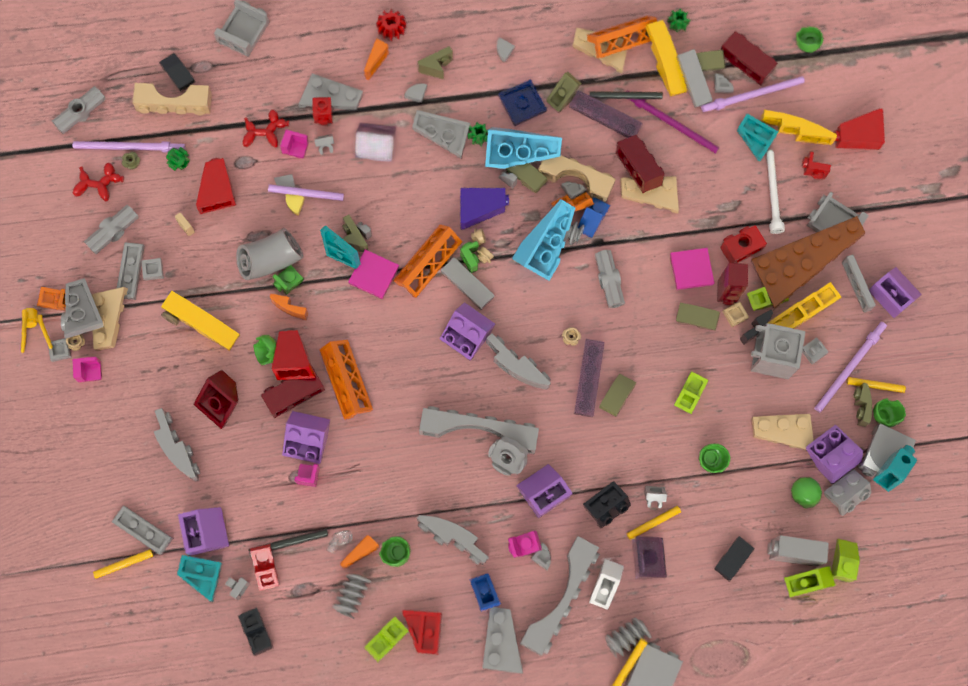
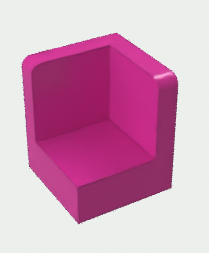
M285 130L280 145L282 153L303 159L309 144L308 137L305 134Z
M97 357L73 359V378L77 382L101 380V361Z
M300 464L298 475L295 476L294 481L300 485L316 487L320 470L319 465Z

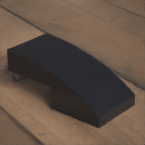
M175 53L159 62L179 91L196 82Z
M772 309L754 319L751 323L754 328L744 333L740 338L743 345L755 338L760 332L755 330L756 325L765 326L773 314Z
M739 536L719 560L714 570L728 581H731L755 548Z
M257 607L238 615L254 656L274 648Z

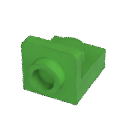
M477 241L473 243L468 242L460 249V256L471 274L478 269L479 260L476 254L473 253L478 250L479 244Z
M292 265L287 267L278 276L276 274L272 276L275 288L279 292L283 290L286 295L304 281L303 277Z

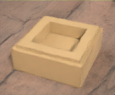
M181 212L178 213L175 219L185 233L191 236L195 233L192 226Z
M740 301L722 311L731 327L749 318Z

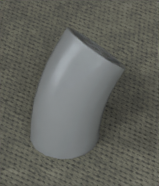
M285 228L263 239L239 245L236 253L237 266L245 280L275 273L304 257L299 244Z

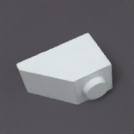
M607 559L604 560L589 603L608 610L620 583L623 565Z

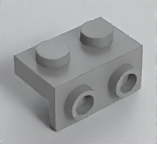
M853 469L825 490L824 495L838 507L839 514L844 516L846 513L853 511L860 502L870 497L871 486L870 482Z

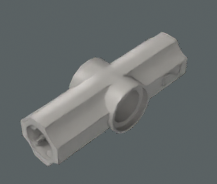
M94 86L79 99L71 100L68 108L52 120V123L64 134L79 121L87 120L90 112L105 101L106 98Z
M126 205L113 217L104 219L100 223L99 229L87 238L84 243L97 254L110 242L119 240L123 236L124 230L135 222L139 216L130 206Z
M602 250L595 253L599 270V283L601 288L604 289L608 307L617 308L624 305L625 301L620 286L621 277L618 269L615 268L611 250Z

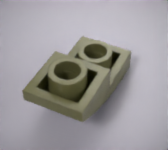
M723 50L696 53L702 71L708 72L725 68Z
M530 163L506 168L507 173L516 175L522 185L534 193H537L548 181Z
M680 303L676 321L716 331L720 312Z
M619 374L599 408L616 417L635 388L636 382Z
M863 383L856 387L853 398H855L854 405L860 406L856 415L858 419L857 425L866 427L871 422L872 398L868 384Z

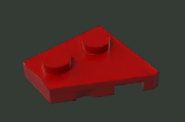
M403 610L402 613L409 627L410 635L413 638L416 652L438 655L442 613Z

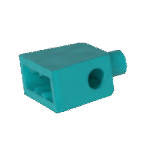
M905 445L904 448L894 452L875 475L873 481L888 492L904 482L917 462V459L913 456L915 449Z

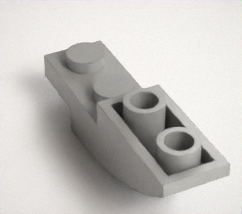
M493 333L486 338V344L497 354L494 357V363L503 371L527 385L545 390L550 387V377L545 372H540L536 368L537 364L531 358L527 359L523 356L518 360L517 354L512 349L508 350L504 346L505 342L499 336L495 337Z
M163 408L155 410L161 429L154 431V434L163 452L186 476L195 482L199 481L198 474H200L197 463L193 464L191 456H194L190 445H186L183 441L177 443L180 439L176 430H172L170 425L173 423L170 413H166Z
M423 515L417 517L418 527L426 533L430 531L435 535L433 539L440 545L446 544L448 546L453 540L455 542L453 545L461 552L464 550L470 554L469 558L475 564L481 563L484 565L489 557L475 546L478 537L470 531L441 518Z

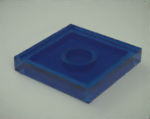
M531 79L498 94L514 126L547 112V108Z

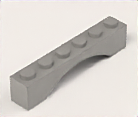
M428 406V409L423 408L419 428L420 435L439 438L455 430L480 429L500 438L508 436L524 446L529 454L535 453L539 428H536L534 424L524 423V425H519L513 420H504L502 422L497 421V418L486 416L484 419L479 418L478 415L473 413L461 415L455 410L444 412L439 411V408Z
M577 536L567 555L569 578L562 600L548 616L528 627L520 645L540 656L543 653L547 654L553 644L550 642L553 634L558 635L562 627L559 624L562 617L566 618L572 608L569 606L572 598L574 600L577 599L581 591L578 588L581 581L585 582L590 574V571H588L590 564H595L600 555L597 553L599 547Z

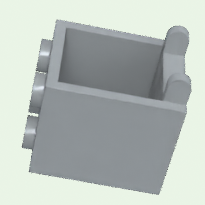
M767 323L765 326L756 325L755 330L760 332L756 337L755 349L751 351V356L753 357L751 372L789 379L800 368L806 331Z

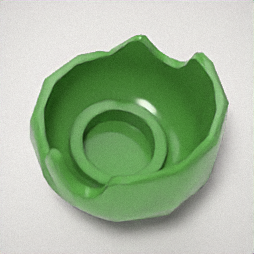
M812 26L802 27L799 32H796V44L802 51L814 52L823 44V34L818 28Z
M261 335L256 338L259 341L253 345L258 362L261 365H267L273 362L277 342L270 335Z
M886 398L878 401L873 408L875 421L889 428L900 424L906 416L905 407L898 400L890 401Z
M715 443L705 445L699 452L698 458L701 467L711 473L723 472L729 466L731 459L729 451L723 445Z
M803 477L793 483L791 494L793 500L803 508H812L820 502L822 490L816 480L810 477Z
M400 536L391 537L382 543L379 556L390 567H400L408 561L411 547Z

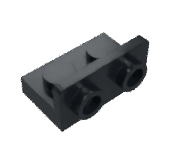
M613 481L586 501L583 506L596 520L598 527L601 529L609 525L618 515L625 513L631 506L627 494Z

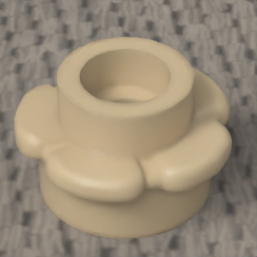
M475 228L474 232L471 233L472 241H477L479 246H481V244L486 243L483 229L477 230Z
M482 247L476 251L478 253L477 258L482 263H491V259L494 256L486 248Z
M573 327L565 329L562 333L563 342L567 345H577L581 339L580 332Z
M80 334L67 338L66 343L69 349L77 351L81 349V346H84L85 339Z

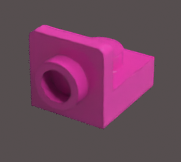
M537 531L508 538V548L513 557H523L542 550Z

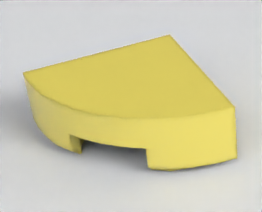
M286 194V203L289 209L299 216L305 198L303 196Z

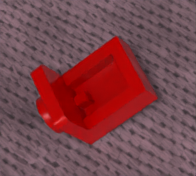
M314 97L312 100L315 124L328 125L333 123L331 97Z
M810 151L807 157L803 158L802 168H804V175L813 176L815 179L826 178L830 173L831 165L813 162L814 152Z

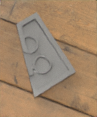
M312 73L298 105L299 108L313 107L312 99L314 97H331V107H334V109L357 110L363 96V91Z
M417 110L412 129L457 157L462 158L470 123Z
M85 278L67 283L65 288V339L104 327Z
M492 607L489 612L482 669L523 674L511 610Z

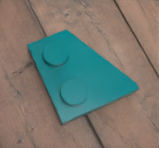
M746 114L737 129V132L759 162L779 132L749 114Z
M327 226L320 230L328 257L355 269L361 265L356 249Z
M182 555L177 575L206 599L213 602L222 563Z

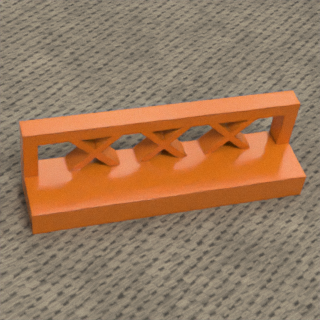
M644 16L588 34V42L595 44L597 58H603L651 42L650 37L645 35V28L647 24L657 22V17ZM634 32H637L640 35L633 42L630 38ZM618 37L624 39L620 47L615 45ZM607 42L609 46L606 51L602 52L601 43Z
M439 225L393 281L417 298L463 241L450 227ZM451 236L455 242L451 247H447V240ZM438 251H442V258L439 261H435V254ZM426 265H430L429 274L423 275V268ZM414 279H418V287L413 290L409 285Z
M348 340L330 341L319 350L344 420L351 419L360 413L371 412L373 408ZM338 346H343L345 355L339 351ZM345 363L351 367V373L346 370ZM352 381L357 384V390L352 387ZM358 398L363 401L364 408H360L357 401Z

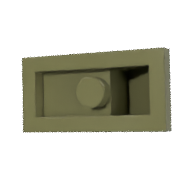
M450 46L417 61L419 73L444 79V71L441 66H446L453 60V51Z
M569 72L564 73L546 99V102L557 112H561L577 96L575 92L582 83Z
M351 216L343 217L344 225H342V228L347 236L342 239L359 252L368 250V245Z

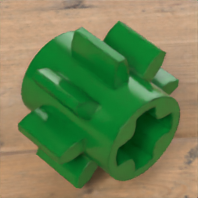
M681 9L676 12L672 10L671 15L667 19V22L671 23L669 29L675 30L676 33L680 30L685 31L690 23V19L687 18L688 12H684Z
M476 122L474 127H469L471 133L468 134V139H472V145L476 143L482 146V143L487 142L488 130H486L485 123L482 125Z
M182 147L178 150L172 148L166 156L168 166L174 171L177 168L180 170L185 169L190 162L188 152Z

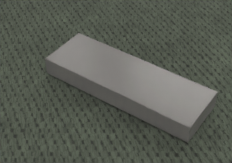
M695 49L676 56L694 108L712 102L713 100Z
M124 243L117 288H128L124 299L136 300L145 248L144 244Z
M854 255L847 256L842 262L845 272L863 312L871 311L876 306Z
M455 257L441 269V272L481 310L494 298V294Z
M124 505L112 521V523L160 555L164 553L173 538Z

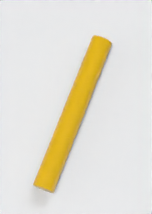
M848 377L846 382L848 385L854 386L867 383L869 388L905 393L906 390L904 385Z
M677 505L631 530L626 535L629 540H632L681 513V510Z
M151 549L93 571L95 579L151 558L154 556Z
M641 638L612 686H622L648 643L645 639Z

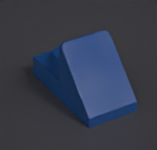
M595 197L592 199L594 205L586 207L577 228H580L582 225H585L583 234L591 238L595 235L610 208L609 204Z
M489 573L470 579L480 611L500 605Z

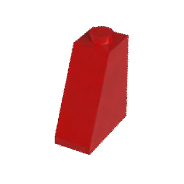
M879 108L841 123L834 131L837 134L834 141L836 142V148L880 150L885 143L883 109Z
M213 158L209 162H205L196 202L199 213L204 214L235 206L236 201L224 158Z
M298 330L279 331L271 368L277 380L315 378L312 364Z

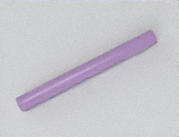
M269 184L268 192L343 201L344 197L343 193Z

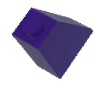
M461 188L460 230L467 229L504 213L505 207L509 206V194H505V188Z

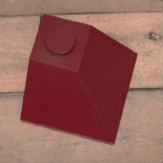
M220 370L207 378L193 404L220 429L224 428L239 402L236 382L223 370Z

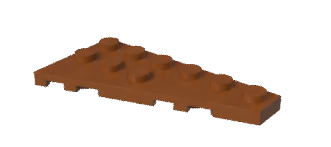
M857 216L751 259L763 287L766 288L774 310L786 298L788 299L798 288L804 286L822 271L827 264L834 261L845 249L851 247L865 235V230Z

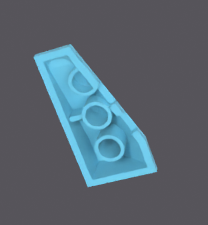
M491 127L488 130L485 167L504 169L560 157L562 137Z
M560 199L521 242L512 259L550 281L561 260L559 258L560 251L565 246V234L570 229L575 207Z

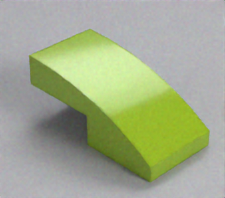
M765 287L747 293L753 311L772 307ZM786 298L782 303L788 302L789 298Z
M691 371L674 406L692 414L709 380Z
M394 617L364 648L379 662L409 630Z

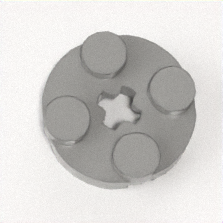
M502 436L492 444L488 455L493 461V467L498 472L504 475H511L512 473L519 474L525 468L528 450L508 436ZM506 454H508L511 458L507 459Z

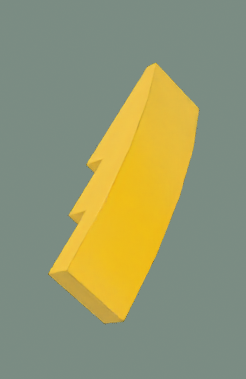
M661 20L647 24L645 29L653 43L651 49L658 62L656 68L670 97L687 92L685 79L676 57L678 55L664 21Z
M764 110L760 117L761 122L767 125L778 126V133L796 134L795 141L832 145L837 137V134L816 123L790 114Z
M829 282L768 323L795 329L842 297L833 284Z
M173 291L170 292L161 306L162 309L176 316L180 321L194 328L198 333L229 351L240 336L239 333Z

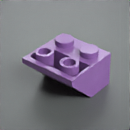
M896 267L869 289L872 296L893 318L922 295Z
M464 302L453 313L440 340L467 359L472 360L490 335L495 323Z
M292 411L286 423L282 455L320 464L328 438L330 419Z
M834 425L806 446V450L818 470L832 484L862 462L863 450L837 425Z
M549 464L516 485L538 519L570 498L573 494L562 477Z
M221 507L197 509L178 514L187 555L194 556L230 546Z

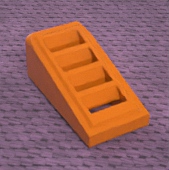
M378 38L374 42L364 69L365 79L367 80L371 79L389 54L388 44Z
M366 535L344 558L340 565L344 569L348 568L376 551L380 546L369 535Z

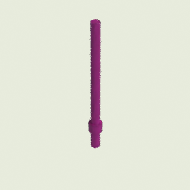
M628 99L635 103V106L639 109H645L716 154L718 151V146L647 103L646 99Z

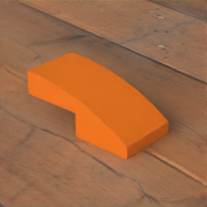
M587 192L572 200L568 195H565L551 203L552 207H554L562 199L575 207V211L594 205L592 198Z
M41 286L37 307L65 311V289L56 290Z
M270 293V299L277 308L293 317L307 320V308L291 305V300L287 296Z

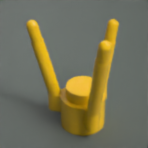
M34 308L22 310L21 353L25 352L27 328H33L37 323L41 327L48 347L50 349L53 348L43 323V316L38 315V311Z

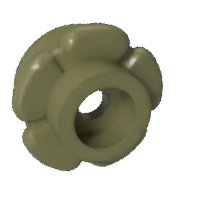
M130 152L122 156V165L125 168L127 167L132 170L139 166L140 158L137 153Z

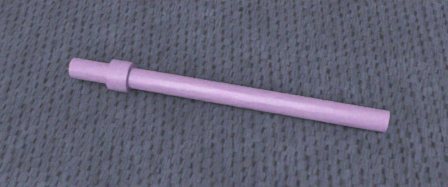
M797 77L725 99H715L714 102L701 105L702 112L713 109L720 110L727 105L803 84L804 77Z
M73 141L74 149L161 150L167 153L172 148L178 150L182 147L185 150V144L171 143L170 141H162V143Z
M880 322L876 329L868 334L866 342L814 409L817 412L821 413L871 346L879 341V336L887 327L884 322Z

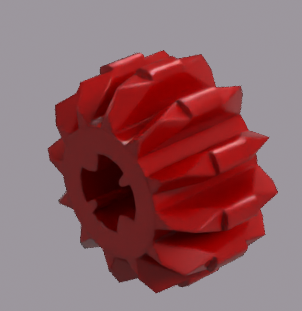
M391 9L390 13L383 11V15L378 16L376 27L378 34L383 35L384 40L389 37L392 42L393 37L399 40L400 35L405 34L407 23L405 22L404 15H400L399 10L393 13Z

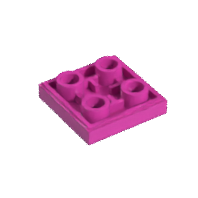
M708 248L670 253L676 290L714 285Z
M365 250L360 258L361 265L354 270L348 283L383 299L399 269V265Z

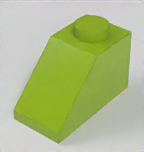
M837 539L831 570L833 578L846 582L856 581L860 562L858 544Z
M830 566L784 578L790 597L836 586Z

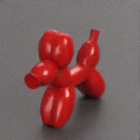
M272 109L268 114L271 123L268 124L266 129H258L247 117L244 118L246 122L245 127L248 132L243 138V146H250L256 136H266L270 145L277 148L278 140L274 132L277 127H289V120L279 119L278 113Z
M106 163L104 166L105 176L100 181L91 180L83 167H79L80 182L75 185L72 193L78 197L85 193L88 187L97 188L101 199L107 202L109 200V191L106 186L111 181L115 183L124 182V176L115 173V168L111 163Z

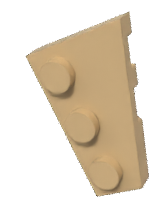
M577 28L573 47L590 57L594 56L597 58L595 44L588 42L587 35L595 31ZM618 37L615 45L620 47L624 39ZM607 42L601 43L602 52L607 50L609 46ZM627 50L597 59L607 66L617 69L616 71L622 74Z
M676 176L664 177L662 186L645 193L641 192L633 178L620 179L621 198L642 204L647 203L654 205L656 208L668 209L678 214Z
M121 287L91 294L104 326L92 330L94 350L101 351L115 347L120 327L118 321L120 312H123L124 309L122 303L124 295H127L128 288Z
M810 414L758 416L751 418L754 438L781 443L806 450V446L814 441Z

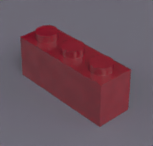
M734 31L720 49L723 50L726 60L760 86L774 72L778 64L772 56L765 54L759 46L752 44L743 34H739L737 31Z
M637 134L618 141L616 155L641 192L645 193L662 186L665 176L664 170L658 166L653 154L649 153L644 141L640 140Z
M728 263L718 279L717 302H723L724 305L737 303L748 287V264Z
M315 370V378L282 380L281 384L276 387L270 386L263 391L264 393L261 396L274 419L325 391Z

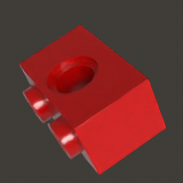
M756 225L751 228L746 226L739 231V234L735 236L731 234L724 238L720 248L729 263H739L762 251L767 242ZM739 241L744 242L747 247H742Z

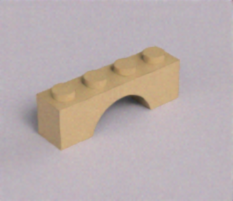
M135 83L133 105L136 111L141 113L158 112L160 114H167L168 112H175L181 115L186 113L204 115L210 114L212 93L208 85H190L188 90L181 96L168 98L160 95L154 84Z
M562 155L543 160L538 170L549 181L554 183L565 176L577 177L585 183L588 195L592 199L595 197L605 203L616 180L609 173H601L592 166L582 165L573 158L568 159Z

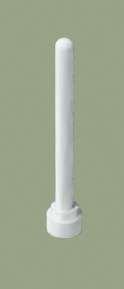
M768 150L766 154L772 220L769 224L771 234H780L785 232V226L780 219L774 151Z

